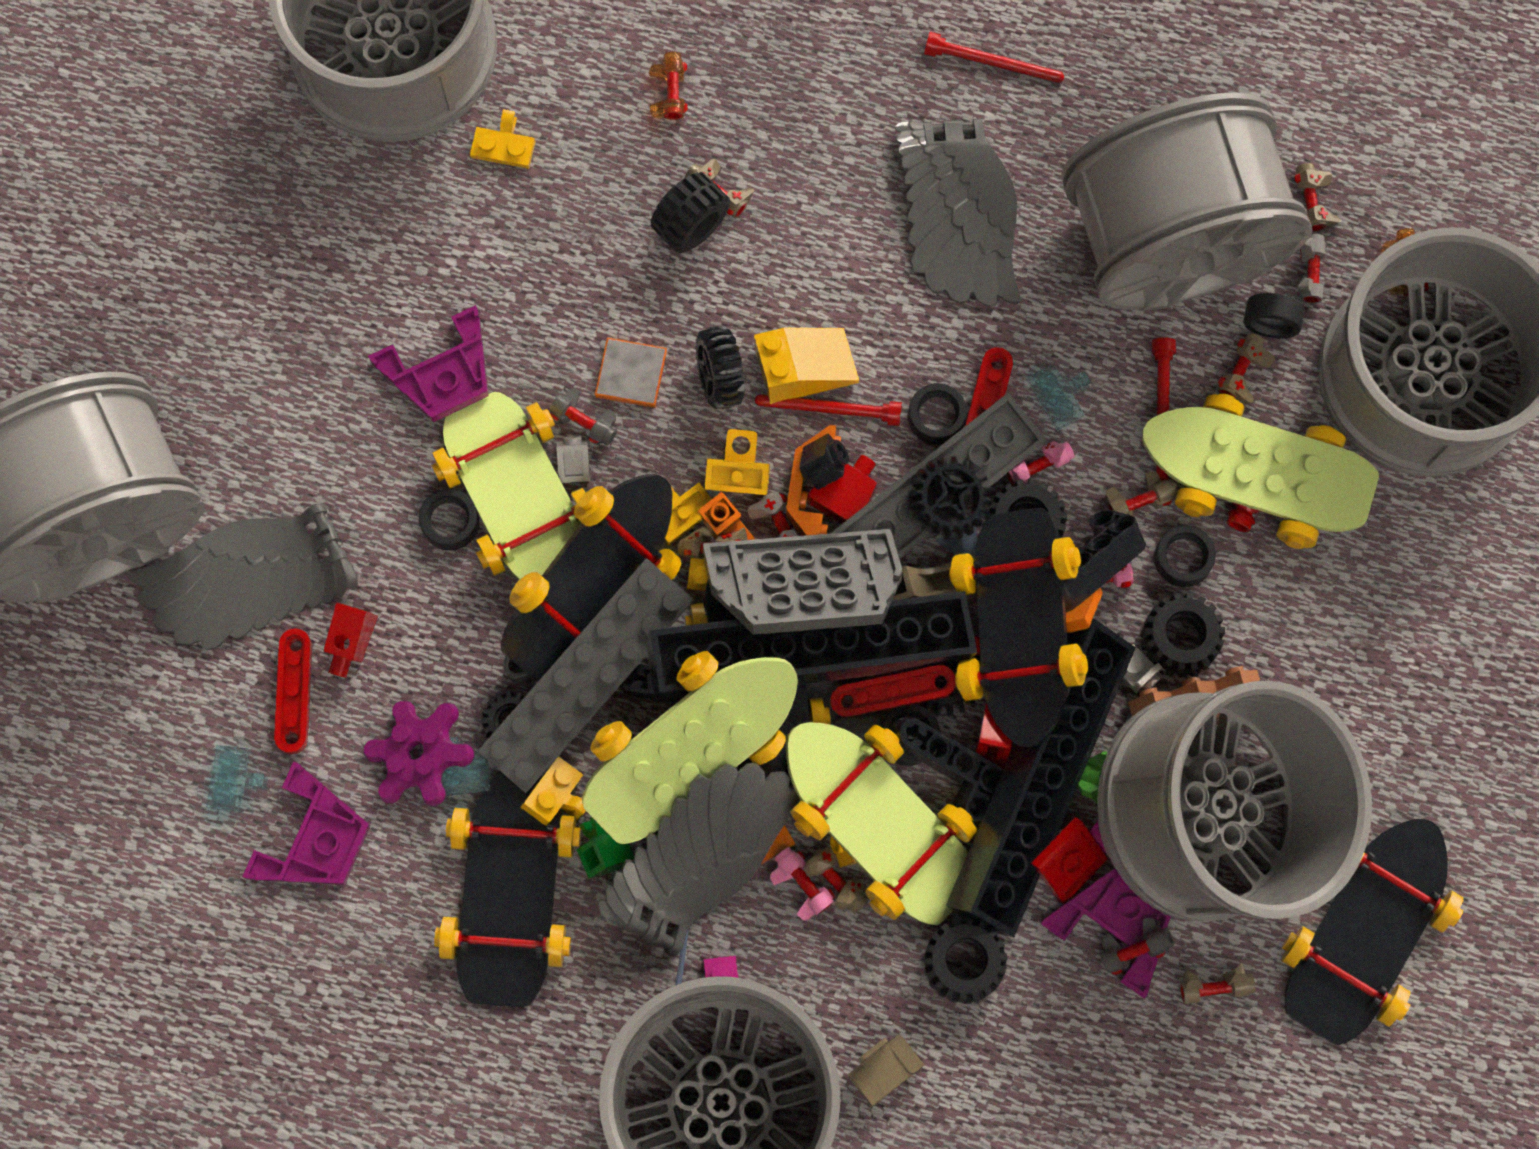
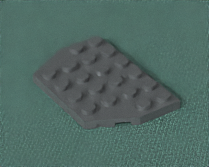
M891 529L703 543V557L711 594L752 634L882 624L902 580V566Z

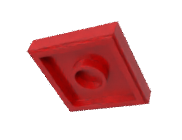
M1075 817L1031 864L1054 896L1065 904L1108 858L1084 823Z

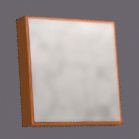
M607 338L595 397L656 408L667 348Z

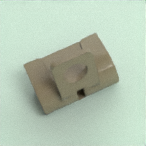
M898 1034L889 1042L886 1038H883L859 1057L860 1065L847 1075L872 1108L920 1070L924 1064L904 1038Z

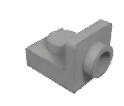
M581 436L563 437V442H557L558 476L561 483L590 481L588 440H581Z

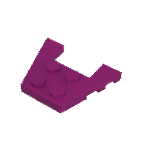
M476 305L451 316L463 343L424 362L405 369L393 344L368 356L372 365L433 423L489 396L480 314Z
M293 761L282 789L312 802L286 861L283 862L254 850L242 877L255 881L345 885L370 829V825L301 765Z
M1114 868L1041 922V925L1065 941L1083 914H1085L1130 946L1143 941V919H1156L1161 929L1168 928L1171 916L1161 913V911L1153 908L1138 897L1124 882L1116 868ZM1148 953L1138 956L1120 982L1145 999L1150 989L1158 958L1151 957Z

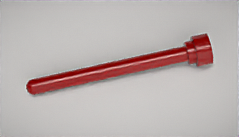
M929 32L924 55L935 57L936 55L942 56V53L1056 83H1061L1064 80V74L1061 71L946 42V38L941 37V34Z
M1166 337L1152 340V354L1155 355V360L1158 361L1157 415L1169 411L1170 361L1173 360V355L1176 354V340ZM1156 464V473L1161 481L1168 480L1169 476Z
M759 394L755 397V404L761 407L881 418V422H887L889 426H900L902 402L890 401L889 404L883 403V406L792 398L770 404L768 395Z

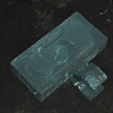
M1053 363L1027 377V383L1057 432L1084 418V413L1074 396L1090 388L1089 384L1091 381L1086 372L1080 373L1068 383H1065Z
M450 737L454 744H463L462 741L459 742L458 737ZM476 757L466 767L452 766L447 768L441 779L446 792L445 796L490 790L488 760L485 757Z
M216 746L206 808L240 813L244 788L267 789L268 777H264V774L247 773L251 750L241 747Z

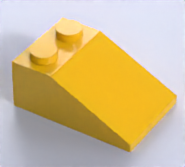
M780 328L754 335L755 351L770 404L859 383L844 328Z

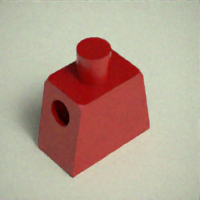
M860 455L853 467L849 464L845 465L843 477L819 490L814 487L807 495V504L842 525L871 502L876 491L877 482L868 476L876 466V463L869 457Z
M336 602L324 646V652L333 654L328 673L347 678L352 660L362 663L378 615ZM349 639V646L345 649L344 642Z
M986 704L975 752L1004 769L1011 750L1012 741L998 727Z

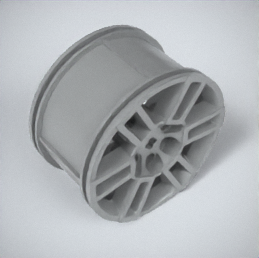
M269 0L274 26L284 48L289 53L291 66L303 95L318 114L330 124L357 137L375 141L397 142L421 138L440 131L457 121L477 102L489 83L497 57V31L488 0H452L436 11L431 10L444 0H357V5L345 0ZM313 9H317L343 19L347 23L340 24L311 15ZM468 13L466 21L455 39L438 33ZM416 26L423 27L421 30H414ZM305 32L345 44L346 47L321 64L305 51ZM407 50L414 51L409 56L402 55ZM376 55H384L380 60H373V57ZM352 67H354V70L351 71L348 75L344 74Z
M1217 93L1173 102L1146 111L1111 127L1087 142L1070 157L1062 169L1061 180L1068 200L1079 208L1098 267L1094 274V283L1101 304L1115 309L1151 311L1171 307L1185 300L1216 293L1237 284H1245L1270 272L1272 267L1290 257L1311 238L1313 230L1306 208L1302 203L1293 198L1273 140L1277 124L1268 101L1260 96L1249 93Z
M1439 228L1416 233L1400 240L1381 253L1370 264L1350 297L1342 304L1326 329L1320 349L1318 371L1321 393L1326 410L1338 431L1357 450L1371 460L1397 472L1415 476L1439 477L1461 473L1483 464L1500 452L1516 436L1519 430L1539 415V264L1522 249L1500 237L1466 228ZM1424 283L1434 284L1433 320L1427 319L1425 315ZM1403 284L1407 285L1409 325L1405 327L1399 326L1369 307L1368 302L1390 288ZM1452 289L1462 290L1475 297L1492 311L1491 314L1467 327H1464L1459 322L1451 321ZM1501 325L1505 327L1509 334L1507 337L1479 349H1476L1473 345V340ZM1359 326H1364L1387 342L1385 344L1360 332ZM1413 336L1424 339V342L1415 340ZM1511 351H1516L1520 361L1521 372L1518 393L1512 394L1480 375L1479 369L1482 367V364ZM1363 355L1379 363L1378 371L1370 374ZM1397 357L1405 358L1408 361L1409 367L1400 365ZM1459 361L1463 364V366H1464L1467 370H1464L1463 368H1461V366L1459 365ZM1412 383L1420 384L1424 389V393L1416 392L1412 387ZM1443 385L1451 386L1454 395L1446 393ZM1379 387L1383 388L1386 395L1380 390ZM1473 394L1509 414L1508 417L1502 419L1473 398ZM1457 410L1483 429L1452 430L1451 412ZM1426 417L1433 418L1434 426L1425 423Z
M125 372L82 374L32 388L0 403V600L7 602L36 601L37 603L69 597L72 593L99 585L135 567L145 566L167 553L169 548L181 540L196 525L201 515L204 514V503L194 482L188 477L181 475L157 423L158 404L149 384L143 378Z
M1277 681L1242 683L1229 686L1215 693H1186L1163 698L1141 709L1132 716L1112 740L1102 766L1098 787V826L1106 853L1121 878L1138 897L1163 914L1188 921H1216L1239 915L1256 919L1292 918L1307 914L1329 902L1344 888L1356 871L1363 857L1371 828L1372 795L1366 764L1355 738L1341 718L1326 703L1308 691L1287 683ZM1220 713V715H1219V721H1218V727H1217V732H1216V738H1215L1216 718H1217V714ZM1242 724L1263 744L1271 760L1250 769L1246 766H1235ZM1190 745H1191L1190 756H1189L1187 753H1188L1189 747H1190ZM1277 775L1280 788L1258 795L1252 794L1251 791L1256 783ZM1284 804L1283 831L1277 850L1255 826L1263 821L1265 809ZM1243 846L1267 870L1265 874H1262V872L1258 869L1254 862L1245 853V851L1242 849ZM1220 856L1248 888L1249 891L1247 893L1237 896L1216 881Z
M715 976L686 981L666 989L643 1004L624 1024L613 1041L602 1070L599 1088L600 1120L609 1149H661L679 1141L686 1142L689 1145V1149H761L759 1144L764 1139L769 1140L778 1149H804L772 1121V1116L776 1110L816 1100L819 1103V1115L815 1135L808 1149H830L838 1126L840 1113V1085L835 1061L824 1036L813 1020L797 1004L780 992L761 983L735 977ZM716 1007L719 1012L712 1050L709 1054L701 1055L673 1027L672 1021L681 1015L695 1010ZM740 1008L747 1010L749 1015L740 1049L734 1052L729 1049L735 1013ZM770 1019L786 1030L802 1048V1053L770 1066L759 1068L754 1063V1058L764 1021ZM654 1035H658L684 1061L685 1065L682 1069L677 1070L649 1046L648 1042ZM637 1060L643 1062L672 1088L671 1097L627 1109L625 1107V1094L634 1063ZM712 1062L717 1063L721 1067L719 1078L713 1081L705 1079L702 1073L704 1066ZM808 1069L814 1073L815 1081L813 1083L780 1092H775L772 1085L775 1081ZM740 1070H748L753 1074L754 1081L747 1088H741L735 1083V1075ZM687 1087L695 1088L699 1093L697 1102L691 1106L684 1105L680 1100L681 1092ZM719 1095L723 1098L726 1095L730 1098L727 1102L730 1107L728 1111L724 1112L721 1109L718 1113L714 1110L716 1106L714 1098ZM758 1102L763 1106L764 1113L760 1119L750 1120L745 1116L744 1109L748 1103ZM663 1117H669L671 1120V1126L635 1140L630 1138L628 1129L631 1126ZM701 1119L707 1122L709 1129L703 1138H695L690 1134V1125L693 1121ZM736 1127L740 1130L741 1139L738 1144L730 1146L723 1142L722 1133L726 1128Z

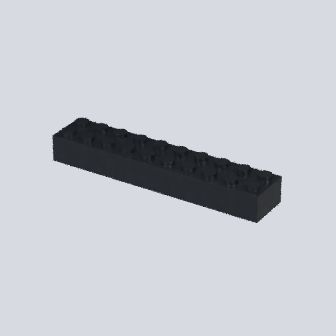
M965 591L892 600L882 624L752 634L737 619L650 630L646 640L656 703L681 700L691 692L687 691L677 681V674L686 659L702 651H708L718 661L716 672L735 663L750 659H785L792 664L797 673V685L911 671L936 665H957L960 660L972 659L977 653Z
M1092 619L1089 628L1067 633L1068 645L1078 644L1082 653L1087 658L1088 672L1086 673L1084 684L1069 687L1061 717L1054 730L1041 745L1034 748H1023L1017 744L1014 745L946 904L948 908L965 918L974 919L973 922L980 923L981 921L986 923L987 928L990 930L994 929L1001 935L1013 938L1016 935L1040 878L1039 873L1031 863L1058 835L1078 783L1081 780L1136 649L1135 646L1096 619Z

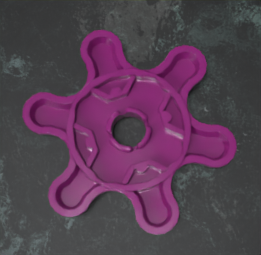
M399 701L392 708L396 726L392 729L391 736L385 740H370L364 746L366 759L374 763L383 762L388 769L385 780L378 788L379 797L383 802L393 804L400 799L406 789L416 787L421 791L423 800L427 805L438 806L444 801L446 795L441 782L444 771L452 766L466 767L470 765L474 759V750L468 744H454L449 738L450 728L459 717V710L454 704H440L430 717L420 719L411 702ZM422 744L423 754L418 759L413 760L409 751H412L415 746Z

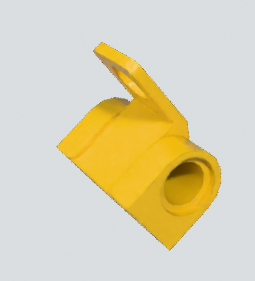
M729 429L727 431L725 459L707 458L704 490L767 495L770 464L755 462L757 433L755 431ZM739 436L746 437L750 442V449L745 454H737L732 448L734 439Z

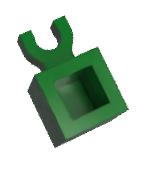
M593 817L589 818L590 821L580 824L583 834L589 841L579 847L577 852L589 879L621 869L627 859L634 860L630 844L617 843Z

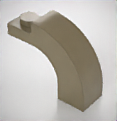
M951 563L931 568L902 567V580L893 600L956 593L957 591L954 585H952L949 576Z

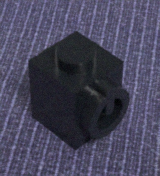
M828 433L803 447L800 472L805 480L811 481L819 490L843 477L845 465L849 463L848 452L839 440H834Z

